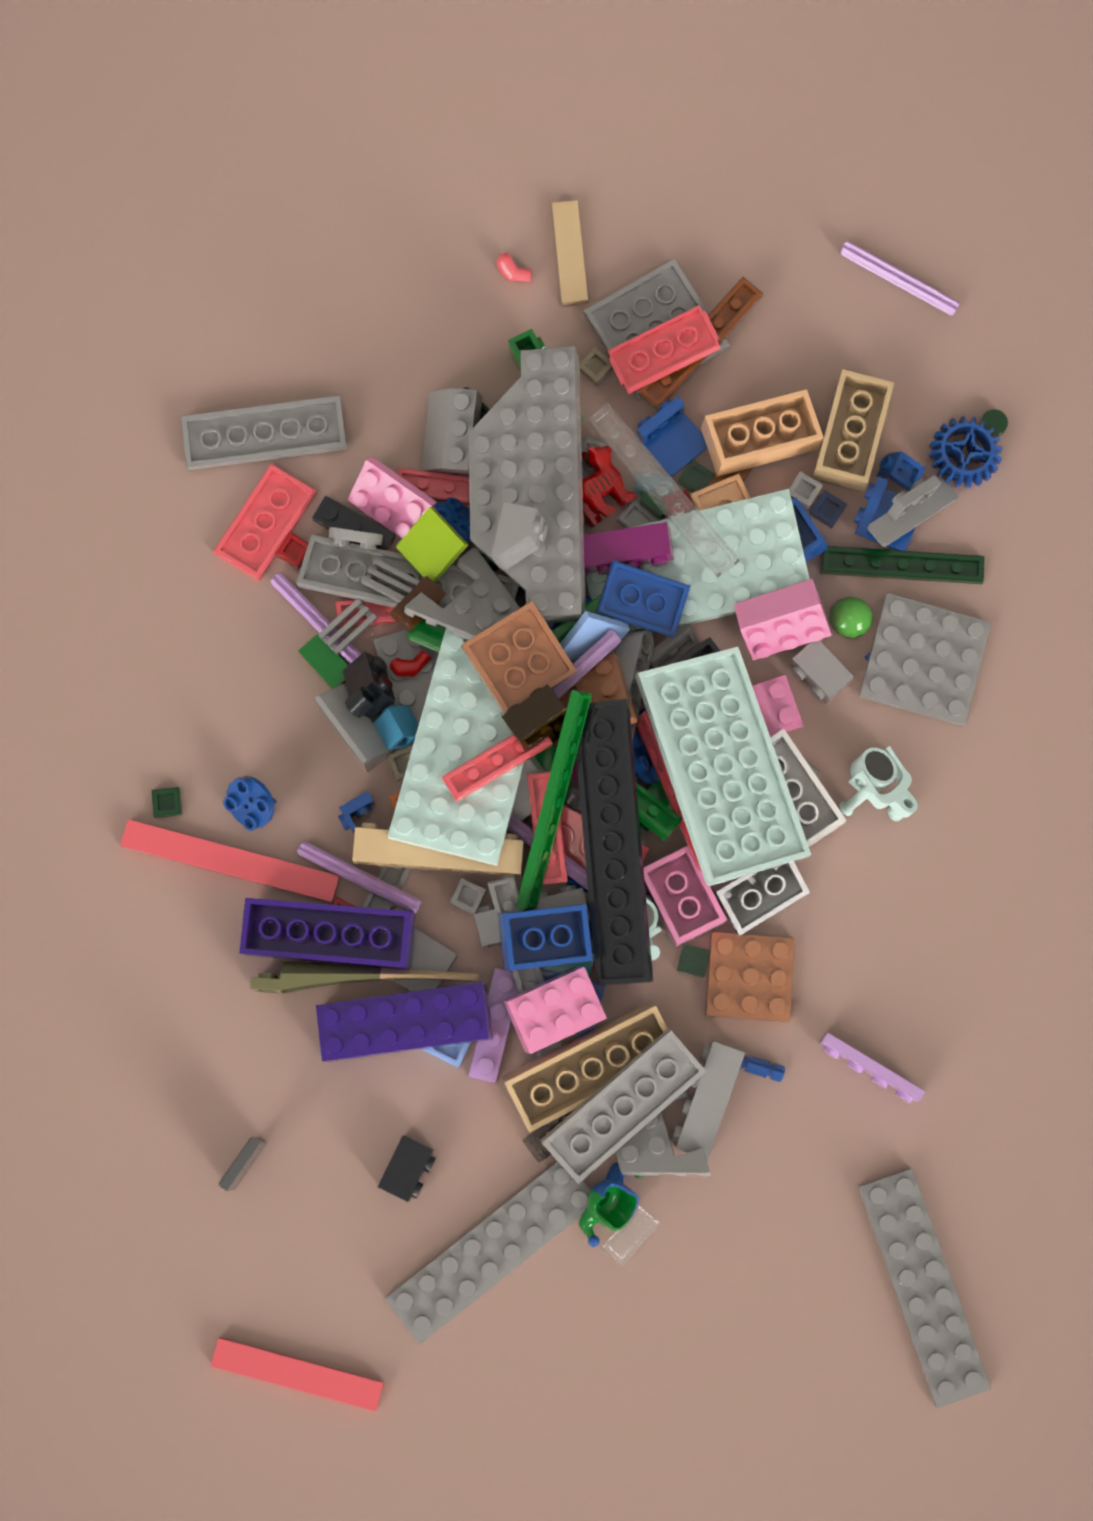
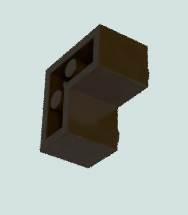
M547 684L543 688L534 690L520 704L511 706L501 717L526 752L548 736L554 746L558 745L566 708Z

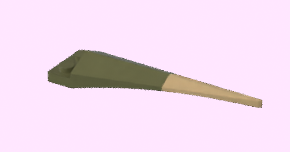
M283 961L280 979L273 973H259L258 978L251 977L250 989L255 992L285 994L329 985L377 980L433 979L478 982L479 974Z

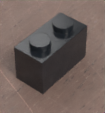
M402 1135L378 1188L406 1202H409L412 1197L417 1199L424 1183L419 1181L424 1171L430 1172L436 1160V1157L432 1156L434 1150Z

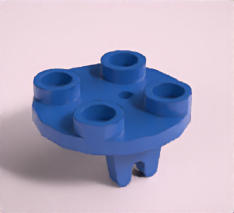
M453 497L448 498L446 502L436 504L434 508L466 542L471 541L470 508L462 505L458 499Z
M635 732L632 741L636 779L641 778L646 784L652 785L659 781V777L640 734Z
M250 776L238 777L228 786L226 797L223 800L225 809L231 812L235 819L249 831L262 828L270 822L274 814V805L277 803L266 786L258 779Z

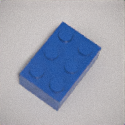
M586 904L498 914L504 970L512 971L593 961Z

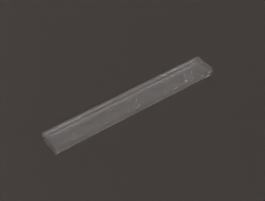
M609 403L587 418L592 428L611 448L612 452L717 578L739 562L737 555Z

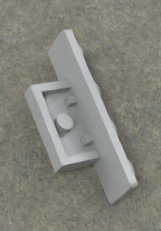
M935 475L926 481L922 478L910 488L909 492L906 493L903 490L892 499L893 505L889 511L870 523L867 529L882 547H886L955 502L958 495L943 478L938 479Z

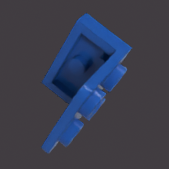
M676 397L673 401L670 399L666 400L658 408L659 412L652 418L650 416L645 417L637 425L636 440L670 477L676 475L707 449L703 434L684 414L685 403L679 397Z
M878 477L875 485L869 484L864 496L868 500L865 509L859 508L854 520L858 524L855 534L876 543L879 542L868 531L867 527L889 511L893 505L892 499L898 494L886 489L888 480ZM915 528L886 547L906 551Z

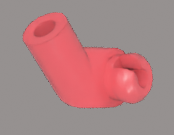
M509 253L499 255L496 262L497 268L505 279L509 281L531 282V269L518 268Z

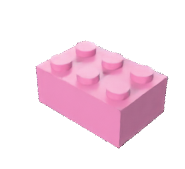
M813 579L734 604L741 633L753 660L766 658L772 654L791 650L797 646L832 636Z
M689 846L644 867L645 888L656 905L658 914L675 947L727 921L711 887H707L702 871L698 869Z
M576 966L503 1000L524 1051L529 1054L607 1019L583 966Z

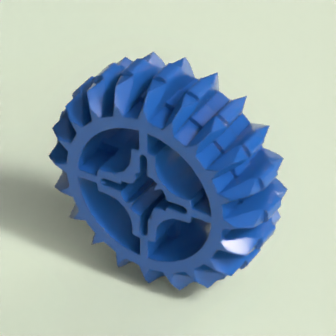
M961 416L959 423L952 418L949 421V425L942 424L940 431L934 433L933 437L935 440L931 441L929 445L933 449L929 453V458L936 460L932 462L931 466L932 468L940 467L937 476L941 477L945 474L947 476L945 480L947 484L953 479L955 480L956 488H959L962 482H964L967 489L972 486V482L978 487L982 484V479L989 481L992 477L991 473H996L998 470L996 464H1000L1002 457L997 454L1002 452V447L996 444L1000 438L999 436L991 437L994 428L986 430L984 428L986 425L985 421L978 425L976 424L975 417H972L969 423L965 416ZM965 435L963 441L946 442L953 436ZM975 438L982 444L984 448L979 447L975 443ZM967 444L966 450L969 451L967 453L969 455L964 461L965 455L962 454V449H964L965 445ZM947 456L956 461L957 467L949 461ZM969 463H985L978 469L966 470Z

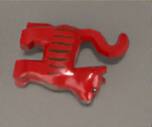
M608 445L596 446L594 448L589 446L588 452H582V459L595 470L594 474L582 479L583 517L591 528L603 521L600 514L609 517L616 512L613 505H607L604 501L606 495L609 494L620 507H623L637 497L634 492H627L624 488L621 474L612 464V450Z

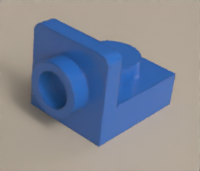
M902 451L888 453L880 462V470L877 477L889 478L909 492L910 488L921 479L925 467Z
M369 792L339 807L342 814L338 818L345 830L351 828L355 834L356 825L351 817L356 815L357 818H360L372 811L371 806L375 805Z

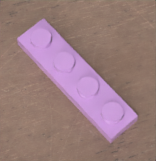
M498 968L494 970L488 994L493 1040L477 1042L469 1072V1077L496 1084L511 1023L503 1000L518 992L513 972Z
M825 1033L819 1044L824 1046L823 1052L835 1059L841 1056L849 1061L847 1064L849 1068L862 1074L863 1070L873 1076L871 1081L885 1089L889 1085L897 1090L895 1095L905 1102L911 1103L912 1100L918 1102L922 1099L925 1093L924 1090L833 1035Z

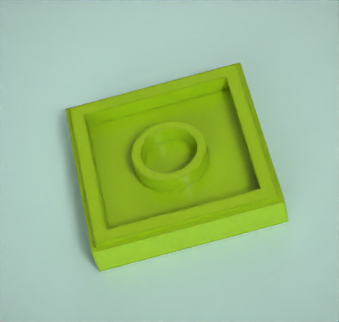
M429 507L397 544L396 548L423 577L427 575L436 583L468 544L435 508Z

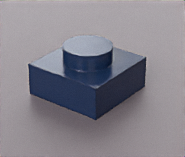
M824 490L809 515L832 529L847 504Z

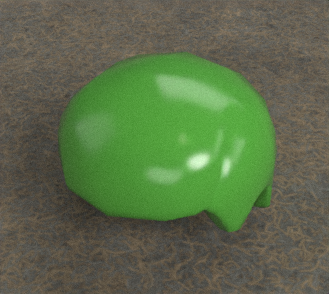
M846 597L837 600L831 607L829 622L839 635L856 638L864 635L871 628L873 615L868 604L862 599Z

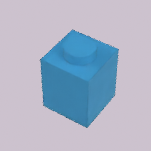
M390 705L381 712L382 715L374 722L388 750L410 746L415 740L419 726L408 705L397 707L396 705Z

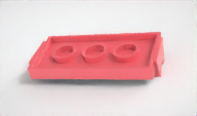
M700 305L608 350L610 355L608 359L622 388L625 387L628 394H631L721 348L718 343L719 337L706 311H702Z

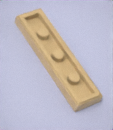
M578 200L552 203L561 303L562 306L588 303Z

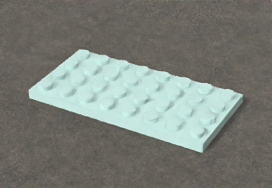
M789 489L639 525L644 526L667 522L670 527L674 560L668 561V564L664 566L641 565L640 569L691 586L678 627L684 624L690 625L736 614L735 603L810 580ZM598 572L587 573L586 581L592 600L602 593L607 574L600 575ZM628 624V626H629V628H630L629 631L646 630V629H643V628H640V627H637V626Z
M446 628L389 829L388 839L497 866L525 762L457 803L443 782L442 777L513 735L501 717L504 713L461 647V644L468 640L452 634L451 629Z
M739 647L637 673L635 678L707 887L809 857L811 852Z

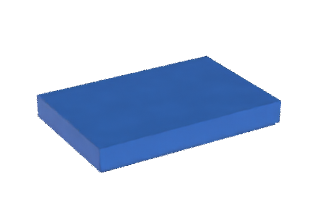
M612 560L595 613L674 638L691 586Z

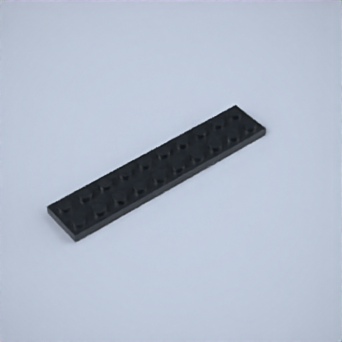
M629 699L592 702L589 705L576 759L596 985L652 982L653 970Z

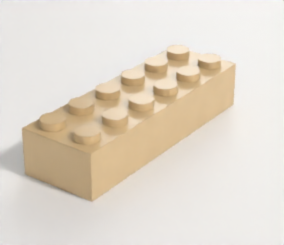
M362 823V828L355 827L352 858L354 864L499 876L514 875L515 877H520L524 840H518V835L506 834L498 865L495 866L388 839L389 830L380 829L379 824Z
M652 1001L501 1076L529 1133L575 1110L668 1029L657 1006Z

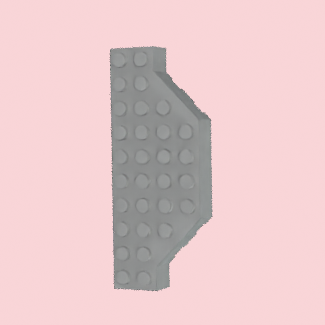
M575 346L520 350L521 377L468 433L470 540L499 567L491 557L503 503L507 502L537 508L545 521V525L548 527L545 541L540 542V547L537 551L511 568L502 571L526 592V604L533 601L546 623L575 622L586 611L579 356Z

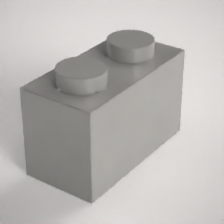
M820 640L810 642L790 663L792 673L800 681L805 680L811 686V693L819 701L823 699L826 703L846 687L854 677Z

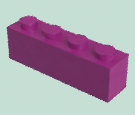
M663 522L584 535L585 577H587V573L598 572L600 575L608 574L612 560L639 569L641 565L652 564V566L667 565L668 561L674 560L671 530L668 523Z

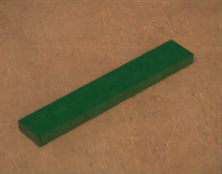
M827 546L828 549L822 552L821 574L983 584L985 556Z

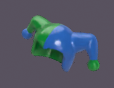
M619 1163L612 1164L605 1180L598 1182L591 1189L588 1195V1207L580 1217L579 1227L587 1236L588 1244L591 1247H596L600 1243L599 1237L594 1234L593 1227L595 1224L600 1223L613 1231H618L628 1224L636 1212L639 1197L624 1184V1177L628 1175H622ZM634 1175L636 1178L644 1177V1175Z

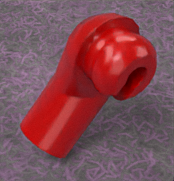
M421 650L413 660L394 658L390 662V669L399 677H414L428 664L431 657Z

